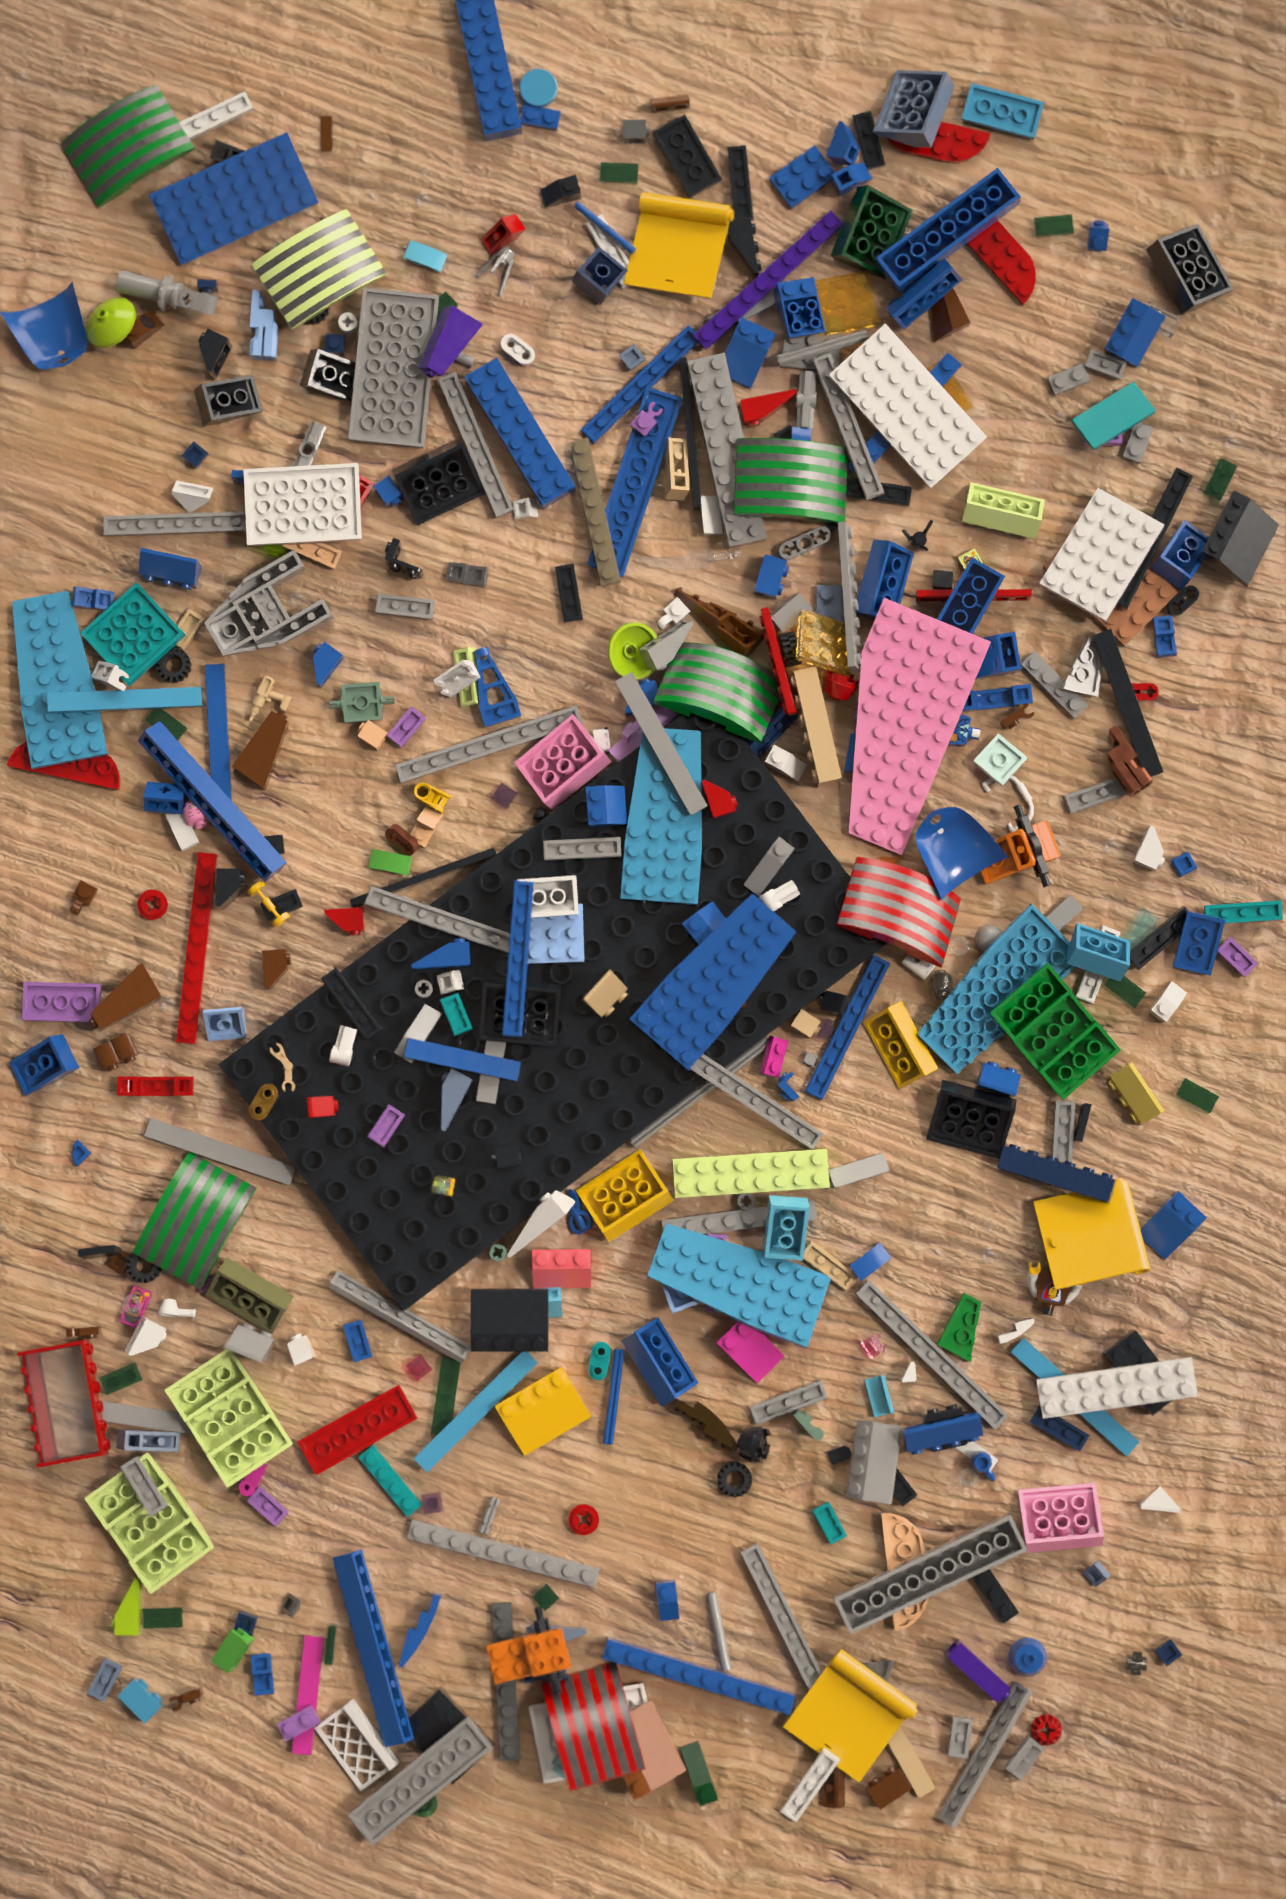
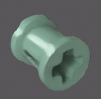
M502 1244L493 1245L489 1252L490 1257L495 1261L504 1260L507 1256L506 1247ZM496 1247L504 1251L501 1253V1258L493 1255Z

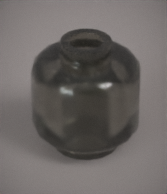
M936 970L934 974L928 977L929 994L938 1000L946 999L953 990V978L945 970Z

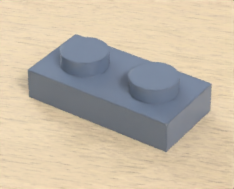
M106 1657L87 1694L105 1702L123 1666Z

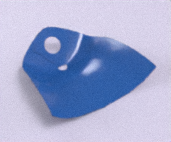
M73 281L59 295L39 305L22 311L0 312L25 354L36 367L42 370L66 366L86 351L87 335ZM61 350L65 352L62 355H58ZM63 358H69V360L64 363H58Z
M957 807L933 810L916 831L917 847L941 900L954 888L978 872L1008 858L1007 854L977 820L966 811ZM935 815H941L938 823L931 824V819ZM943 828L944 832L939 834L937 831Z

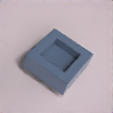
M634 344L619 355V358L630 371L646 360Z
M1096 1561L1083 1571L1084 1575L1095 1587L1111 1576L1099 1561Z

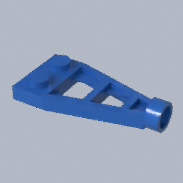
M484 647L475 650L477 671L481 677L478 679L479 709L485 728L522 717L517 699L491 658L489 648ZM492 669L497 681L485 684L484 670ZM498 687L503 692L505 700L491 705L488 703L487 692L490 688Z

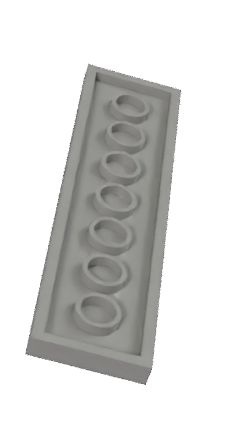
M468 1716L352 1810L348 1817L373 1846L484 1756L493 1746Z

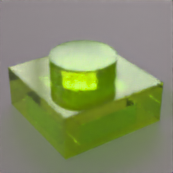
M265 545L264 548L268 555L274 558L284 556L287 551L281 545Z

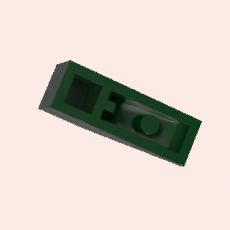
M699 1741L680 1747L700 1807L717 1801L718 1795Z

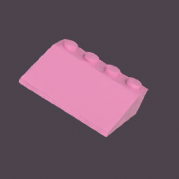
M572 714L514 763L544 804L554 810L611 763V760Z
M1095 1483L1018 1490L1023 1541L1027 1548L1025 1553L1103 1546L1104 1533Z

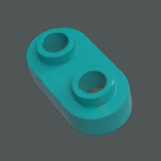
M597 1342L592 1347L588 1373L594 1380L604 1379L608 1372L611 1348L605 1342ZM599 1348H603L605 1350L604 1355L598 1354L597 1351ZM596 1367L601 1368L602 1372L600 1374H595L594 1369Z

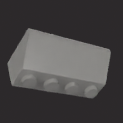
M857 1420L847 1491L848 1498L892 1504L902 1426Z

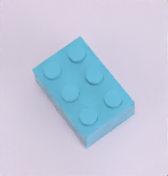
M769 1195L763 1241L765 1258L803 1260L810 1209L808 1198Z

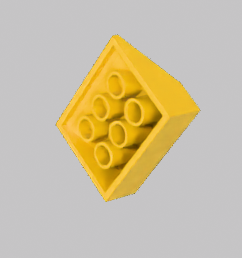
M641 1149L576 1190L608 1242H611L674 1201Z
M563 1366L495 1405L524 1456L592 1417Z

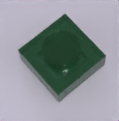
M547 1583L532 1596L542 1606L544 1611L549 1609L560 1598Z

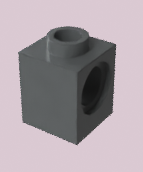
M623 120V144H646V137H650V126H646V120Z

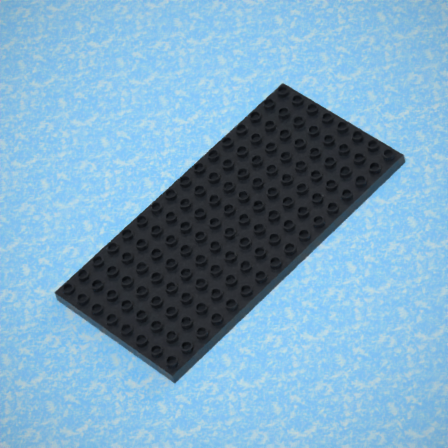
M690 713L689 716L681 714L664 727L667 729L701 732V782L707 780L729 791L731 797L735 796L738 807L735 808V813L713 820L701 784V795L708 807L702 809V852L698 905L621 899L625 837L640 746L586 786H624L627 825L589 828L585 787L428 905L510 933L514 880L576 875L578 904H583L584 962L528 964L526 982L562 985L557 1046L506 1042L504 1059L521 1062L517 1081L500 1078L496 1104L476 1101L480 1073L420 1060H414L412 1064L395 1054V1051L426 1004L442 1013L426 1042L484 1054L486 1041L479 1040L483 982L485 978L507 980L509 954L465 939V942L469 941L471 966L413 970L412 964L444 945L453 943V939L461 937L411 920L407 921L340 972L383 1029L366 1041L324 984L218 1064L249 1106L260 1087L264 1084H272L278 1089V1098L265 1119L260 1121L403 1311L410 1308L531 1216L541 1203L539 1199L547 1192L552 1194L555 1190L561 1193L708 1081L693 1070H687L630 1020L631 1016L666 976L698 946L682 926V923L712 901L724 917L728 918L751 894L758 898L772 889L775 890L791 880L795 883L800 895L784 903L781 908L774 911L796 933L747 998L746 1008L738 1010L727 1027L703 1053L724 1068L888 944L878 938L873 937L869 939L836 925L850 876L742 736L726 731L725 725ZM620 837L621 857L544 861L543 841ZM778 837L791 845L794 851L760 896H757L745 887L744 883ZM459 970L464 989L441 994L437 975ZM610 970L627 987L626 993L628 995L621 1003L617 1001L612 1006L614 1010L608 1017L604 1015L601 1018L584 1003V998ZM420 980H427L431 983L433 991L429 997L422 998L417 995L415 985ZM423 983L422 987L418 989L419 992L422 991L421 994H426V991L429 990V985L426 987V984ZM458 993L473 1029L454 1036L440 1000ZM340 1026L357 1030L349 1067L329 1062L332 1048L337 1041ZM277 1043L283 1046L287 1059L293 1064L292 1081L295 1084L294 1091H292L291 1083L285 1085L286 1091L282 1089V1084L285 1081V1068L282 1062L270 1052V1048L273 1049L274 1053L280 1052V1047ZM453 1069L473 1081L445 1132L441 1130L442 1085L444 1084L441 1080L446 1071L450 1072ZM266 1090L265 1096L270 1097L272 1094L271 1091ZM333 1096L334 1100H338L339 1112H335L336 1116L309 1117L307 1098ZM391 1105L405 1114L385 1147H382L370 1139L368 1135L387 1106ZM261 1107L255 1109L256 1114L262 1112ZM519 1146L522 1165L498 1169V1166L493 1165L492 1154H495L494 1149ZM435 1175L455 1179L452 1196L432 1192Z

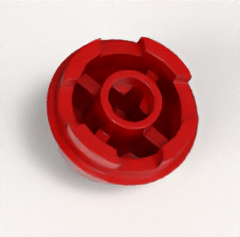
M828 667L826 673H823L822 690L834 700H849L859 688L858 683L860 679H853V674L842 669L835 672L832 667Z

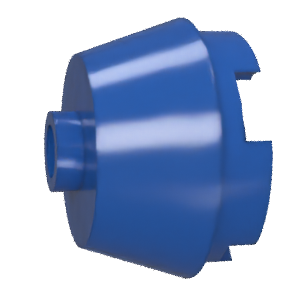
M1022 1638L1011 1646L1008 1661L1015 1673L1023 1677H1032L1044 1669L1047 1662V1653L1044 1646L1038 1640Z

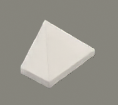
M176 481L172 490V495L188 513L209 502L213 493V488L180 481Z
M1158 1487L1139 1503L1140 1509L1180 1513V1508L1161 1487Z

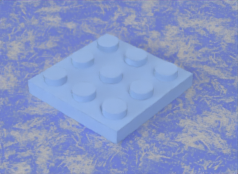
M578 904L579 914L531 918L528 964L584 962L583 904Z

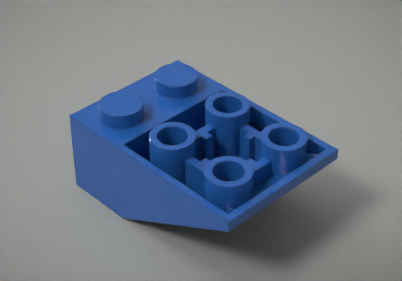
M814 277L776 284L773 289L776 306L788 338L826 332Z
M1015 632L983 638L991 643L975 680L1019 673L1021 671Z

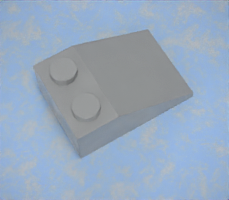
M247 1323L238 1325L226 1343L225 1348L260 1363L267 1361L275 1339L272 1338L273 1334L264 1330L261 1333L254 1330V1326Z

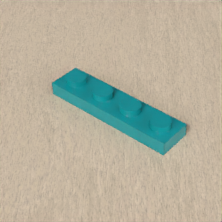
M1282 900L1205 905L1204 914L1225 919V924L1283 920Z
M372 1445L358 1457L407 1517L423 1505L375 1445Z

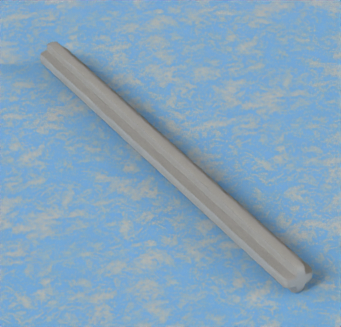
M764 1037L725 1068L735 1073L766 1049L768 1038ZM706 1081L631 1138V1144L634 1147L639 1146L714 1089L716 1085Z

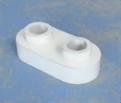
M507 334L502 338L501 347L503 351L523 366H528L534 362V350L514 334ZM509 342L514 343V346L512 348H509L507 346ZM528 354L529 358L523 359L522 355Z

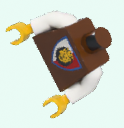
M1031 1262L1028 1264L1027 1284L1035 1300L1044 1302L1041 1314L1053 1316L1055 1305L1064 1307L1065 1304H1069L1079 1294L1082 1286L1085 1285L1081 1284L1055 1290L1051 1272L1041 1270L1039 1262L1035 1268L1032 1267Z

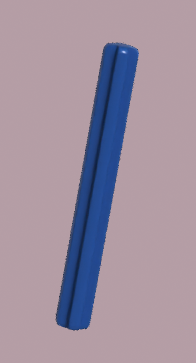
M618 1348L614 1349L603 1444L612 1445L614 1440L624 1350Z

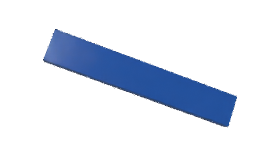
M407 1038L403 1056L513 1081L518 1080L521 1062L412 1038Z

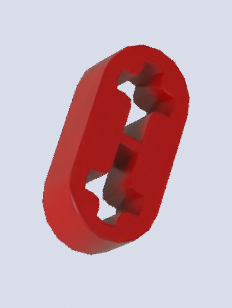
M1131 683L1134 691H1139V694H1135L1138 701H1153L1159 694V689L1155 684ZM1148 687H1151V690L1155 691V693L1149 697L1148 694H1142V691H1147Z

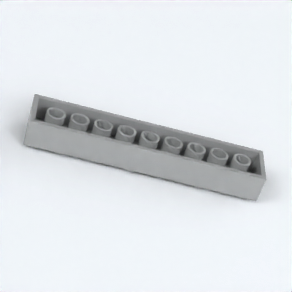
M725 353L687 361L689 377L728 549L764 542L767 537L762 517L734 514L737 438H744Z
M1008 1513L833 1596V1599L849 1633L853 1634L1027 1551V1548L1011 1515Z

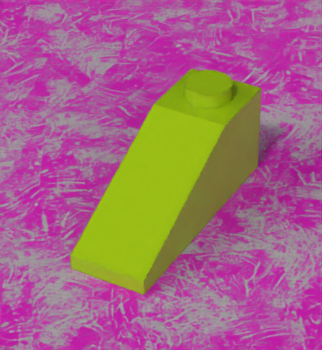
M138 1576L135 1577L115 1618H112L111 1629L115 1630L114 1635H140L142 1581Z

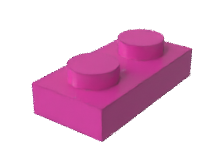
M769 1035L759 1073L779 1078L788 1045L787 1040Z

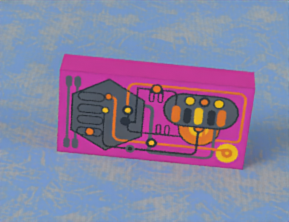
M134 1285L120 1322L137 1328L153 1292Z

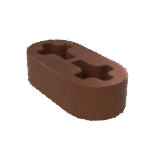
M393 824L385 831L386 839L403 854L411 856L419 849L418 841L400 825Z

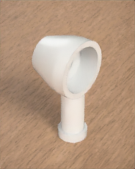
M164 1299L159 1309L160 1316H181L195 1319L196 1309H179L176 1300Z

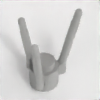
M502 246L476 274L478 278L495 260L496 262L491 268L490 273H493L499 264L502 266L507 264L498 293L499 296H502L511 267L515 262L512 259L515 255L514 252Z

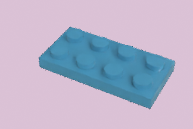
M971 83L961 121L1034 140L1044 102Z

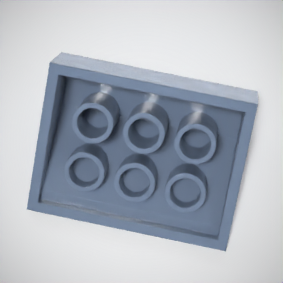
M897 70L874 127V134L913 147L931 148L955 87L948 72Z

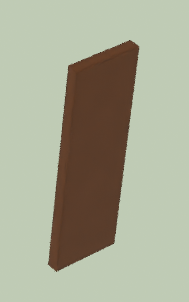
M321 116V152L333 151L332 116Z

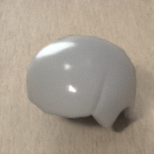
M994 925L980 927L975 934V944L982 952H985L989 945L1002 933V930Z

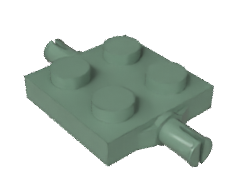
M380 682L341 685V700L329 701L330 709H342L344 723L367 722L368 720L382 721L383 704H395L394 696H382Z

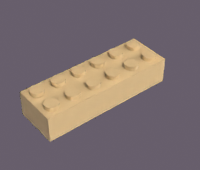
M815 666L794 671L792 677H790L792 691L796 692L794 698L796 710L800 709L801 713L798 720L800 728L804 727L805 731L802 735L804 746L809 748L807 760L808 764L813 766L811 772L813 784L817 783V787L840 783L842 776L817 668Z

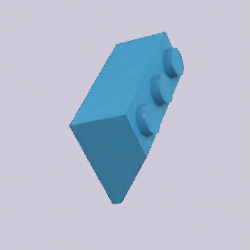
M1076 923L1067 950V964L1109 979L1121 981L1130 966V941Z

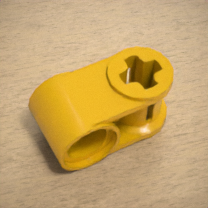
M419 783L414 789L416 799L442 814L445 804L452 797L426 783ZM421 787L427 788V796L420 797L417 794L418 789Z

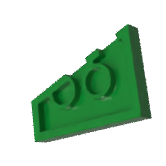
M962 1293L936 1344L971 1362L981 1302L966 1293Z

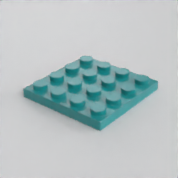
M137 582L81 632V635L107 663L119 666L118 669L128 674L129 678L120 677L129 687L186 636Z

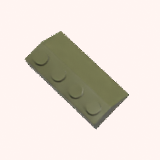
M228 1257L217 1271L205 1295L273 1334L294 1297Z

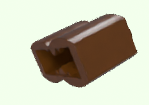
M130 1033L123 1034L93 1049L101 1069L108 1070V1072L119 1068L118 1064L125 1061V1064L136 1060L135 1056L139 1055Z

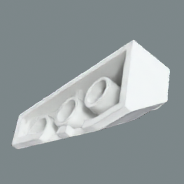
M556 1190L552 1194L547 1192L539 1199L541 1203L534 1211L507 1256L509 1258L565 1216L575 1201Z

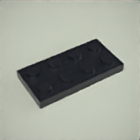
M686 115L652 132L654 139L689 199L722 181L719 172Z

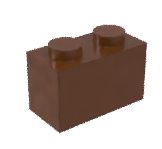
M891 1766L884 1771V1776L879 1779L875 1777L868 1782L869 1786L866 1789L880 1810L912 1789L911 1784L899 1766L896 1768Z

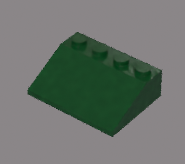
M869 185L858 186L830 256L846 265L882 279H887L877 267L876 257L903 238L913 209Z

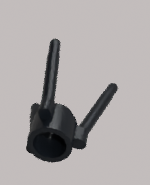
M933 520L928 522L923 532H916L913 536L905 529L902 530L914 548L921 551L929 550L925 547L927 542L926 534L932 526Z

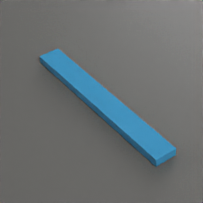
M201 687L47 693L48 713L202 707Z
M1022 1338L1010 1351L1040 1379L1065 1375L1025 1338ZM1105 1410L1079 1413L1125 1456H1128L1139 1443L1134 1436Z
M520 1352L413 1459L428 1472L538 1362L528 1352Z

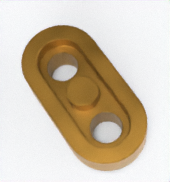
M264 1084L260 1087L249 1107V1114L253 1119L263 1120L268 1116L279 1094L278 1089L274 1085ZM266 1090L271 1091L272 1094L270 1097L265 1096ZM257 1107L262 1108V1112L260 1114H256L255 1109Z

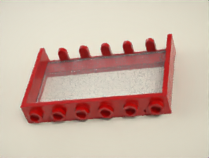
M89 1339L17 1352V1356H22L24 1367L21 1368V1374L26 1376L27 1386L24 1387V1393L29 1394L30 1406H27V1411L29 1414L32 1413L34 1425H31L30 1428L31 1432L36 1434L37 1444H34V1450L39 1452L40 1463L36 1464L37 1468L109 1454L110 1442L109 1439H106L105 1434L107 1424L102 1416L104 1406L103 1402L99 1399L100 1384L96 1381L95 1373H97V1366L92 1359L94 1349Z

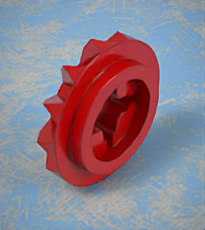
M151 889L140 895L137 908L144 918L156 920L167 912L168 901L162 892ZM146 900L151 902L156 900V905L160 909L153 908L150 910V905H148Z
M588 1504L577 1505L569 1514V1526L576 1534L589 1535L599 1525V1514L594 1507ZM590 1513L587 1520L591 1525L583 1523L578 1526L580 1518L577 1514L585 1516V1514Z
M1042 1714L1032 1722L1031 1734L1037 1743L1049 1746L1055 1744L1061 1738L1062 1726L1055 1716ZM1046 1722L1049 1728L1055 1729L1048 1733V1738H1046L1044 1732L1038 1731L1045 1728Z

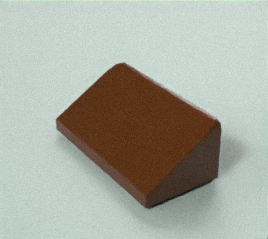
M678 95L651 99L652 112L689 109V96Z
M839 1767L834 1768L821 1787V1807L837 1809L845 1807V1772Z

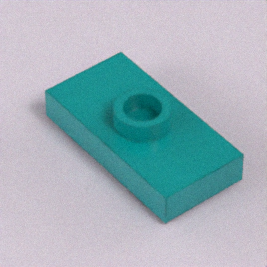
M458 993L440 1000L454 1036L473 1029Z
M829 1501L812 1510L830 1545L847 1536Z

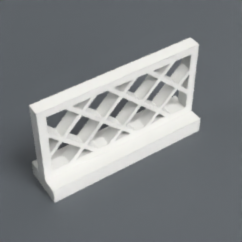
M354 1699L350 1700L314 1728L360 1791L400 1762L390 1747L384 1746L381 1735ZM343 1711L349 1718L348 1724L338 1723V1716ZM326 1724L333 1725V1736L326 1735L321 1728ZM337 1726L347 1728L346 1738L336 1736ZM350 1728L360 1732V1740L349 1738ZM335 1740L346 1741L344 1751H339L335 1748ZM349 1742L359 1744L358 1754L348 1752ZM362 1744L371 1747V1756L361 1754ZM347 1756L357 1757L356 1767L349 1766L346 1763ZM360 1758L371 1760L370 1769L359 1768ZM374 1760L381 1761L385 1768L382 1771L373 1770ZM359 1771L369 1773L368 1781L364 1784L358 1779Z

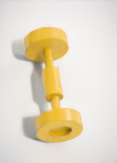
M259 881L247 893L250 897L258 893L264 906L276 916L272 925L274 928H278L290 916L287 912L282 915L277 913L276 907L270 899L261 892L266 885L263 881Z

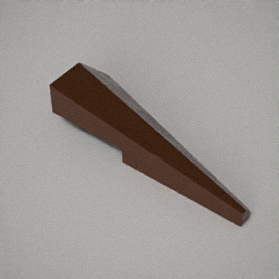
M954 288L931 307L934 342L947 338L952 333L970 325V320Z
M681 587L676 589L674 595L733 652L747 657L763 641L764 633H767L766 627L762 630L754 626L753 621H743L737 617L736 613L711 601L709 604L699 600L700 596L696 594L691 596L682 591L683 588Z

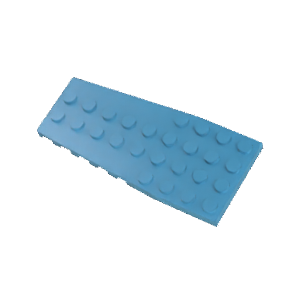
M68 591L12 602L21 709L32 769L108 755L100 711L48 713L47 693L96 691Z
M664 728L701 793V732ZM642 731L625 837L621 899L698 905L702 852V810L690 816Z
M1030 903L989 945L923 1025L917 1035L955 1073L959 1074L960 1070L968 1063H972L977 1055L989 1048V1045L996 1039H999L1004 1033L989 1012L1047 962L1062 980L1075 968L1067 964V950L1070 942Z
M666 1224L647 1274L648 1279L651 1278L658 1281L662 1286L670 1287L683 1296L687 1295L700 1304L704 1303L712 1307V1310L727 1314L735 1321L804 1349L808 1347L831 1279L825 1274L786 1259L765 1258L764 1252L670 1224Z

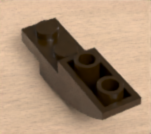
M678 1398L675 1399L673 1406L676 1407L674 1409L676 1412L683 1416L686 1413L692 1416L691 1420L700 1426L702 1423L706 1424L702 1430L705 1433V1438L712 1442L715 1439L722 1443L721 1447L729 1452L732 1449L737 1451L738 1446L732 1434L715 1413L698 1401L692 1407Z

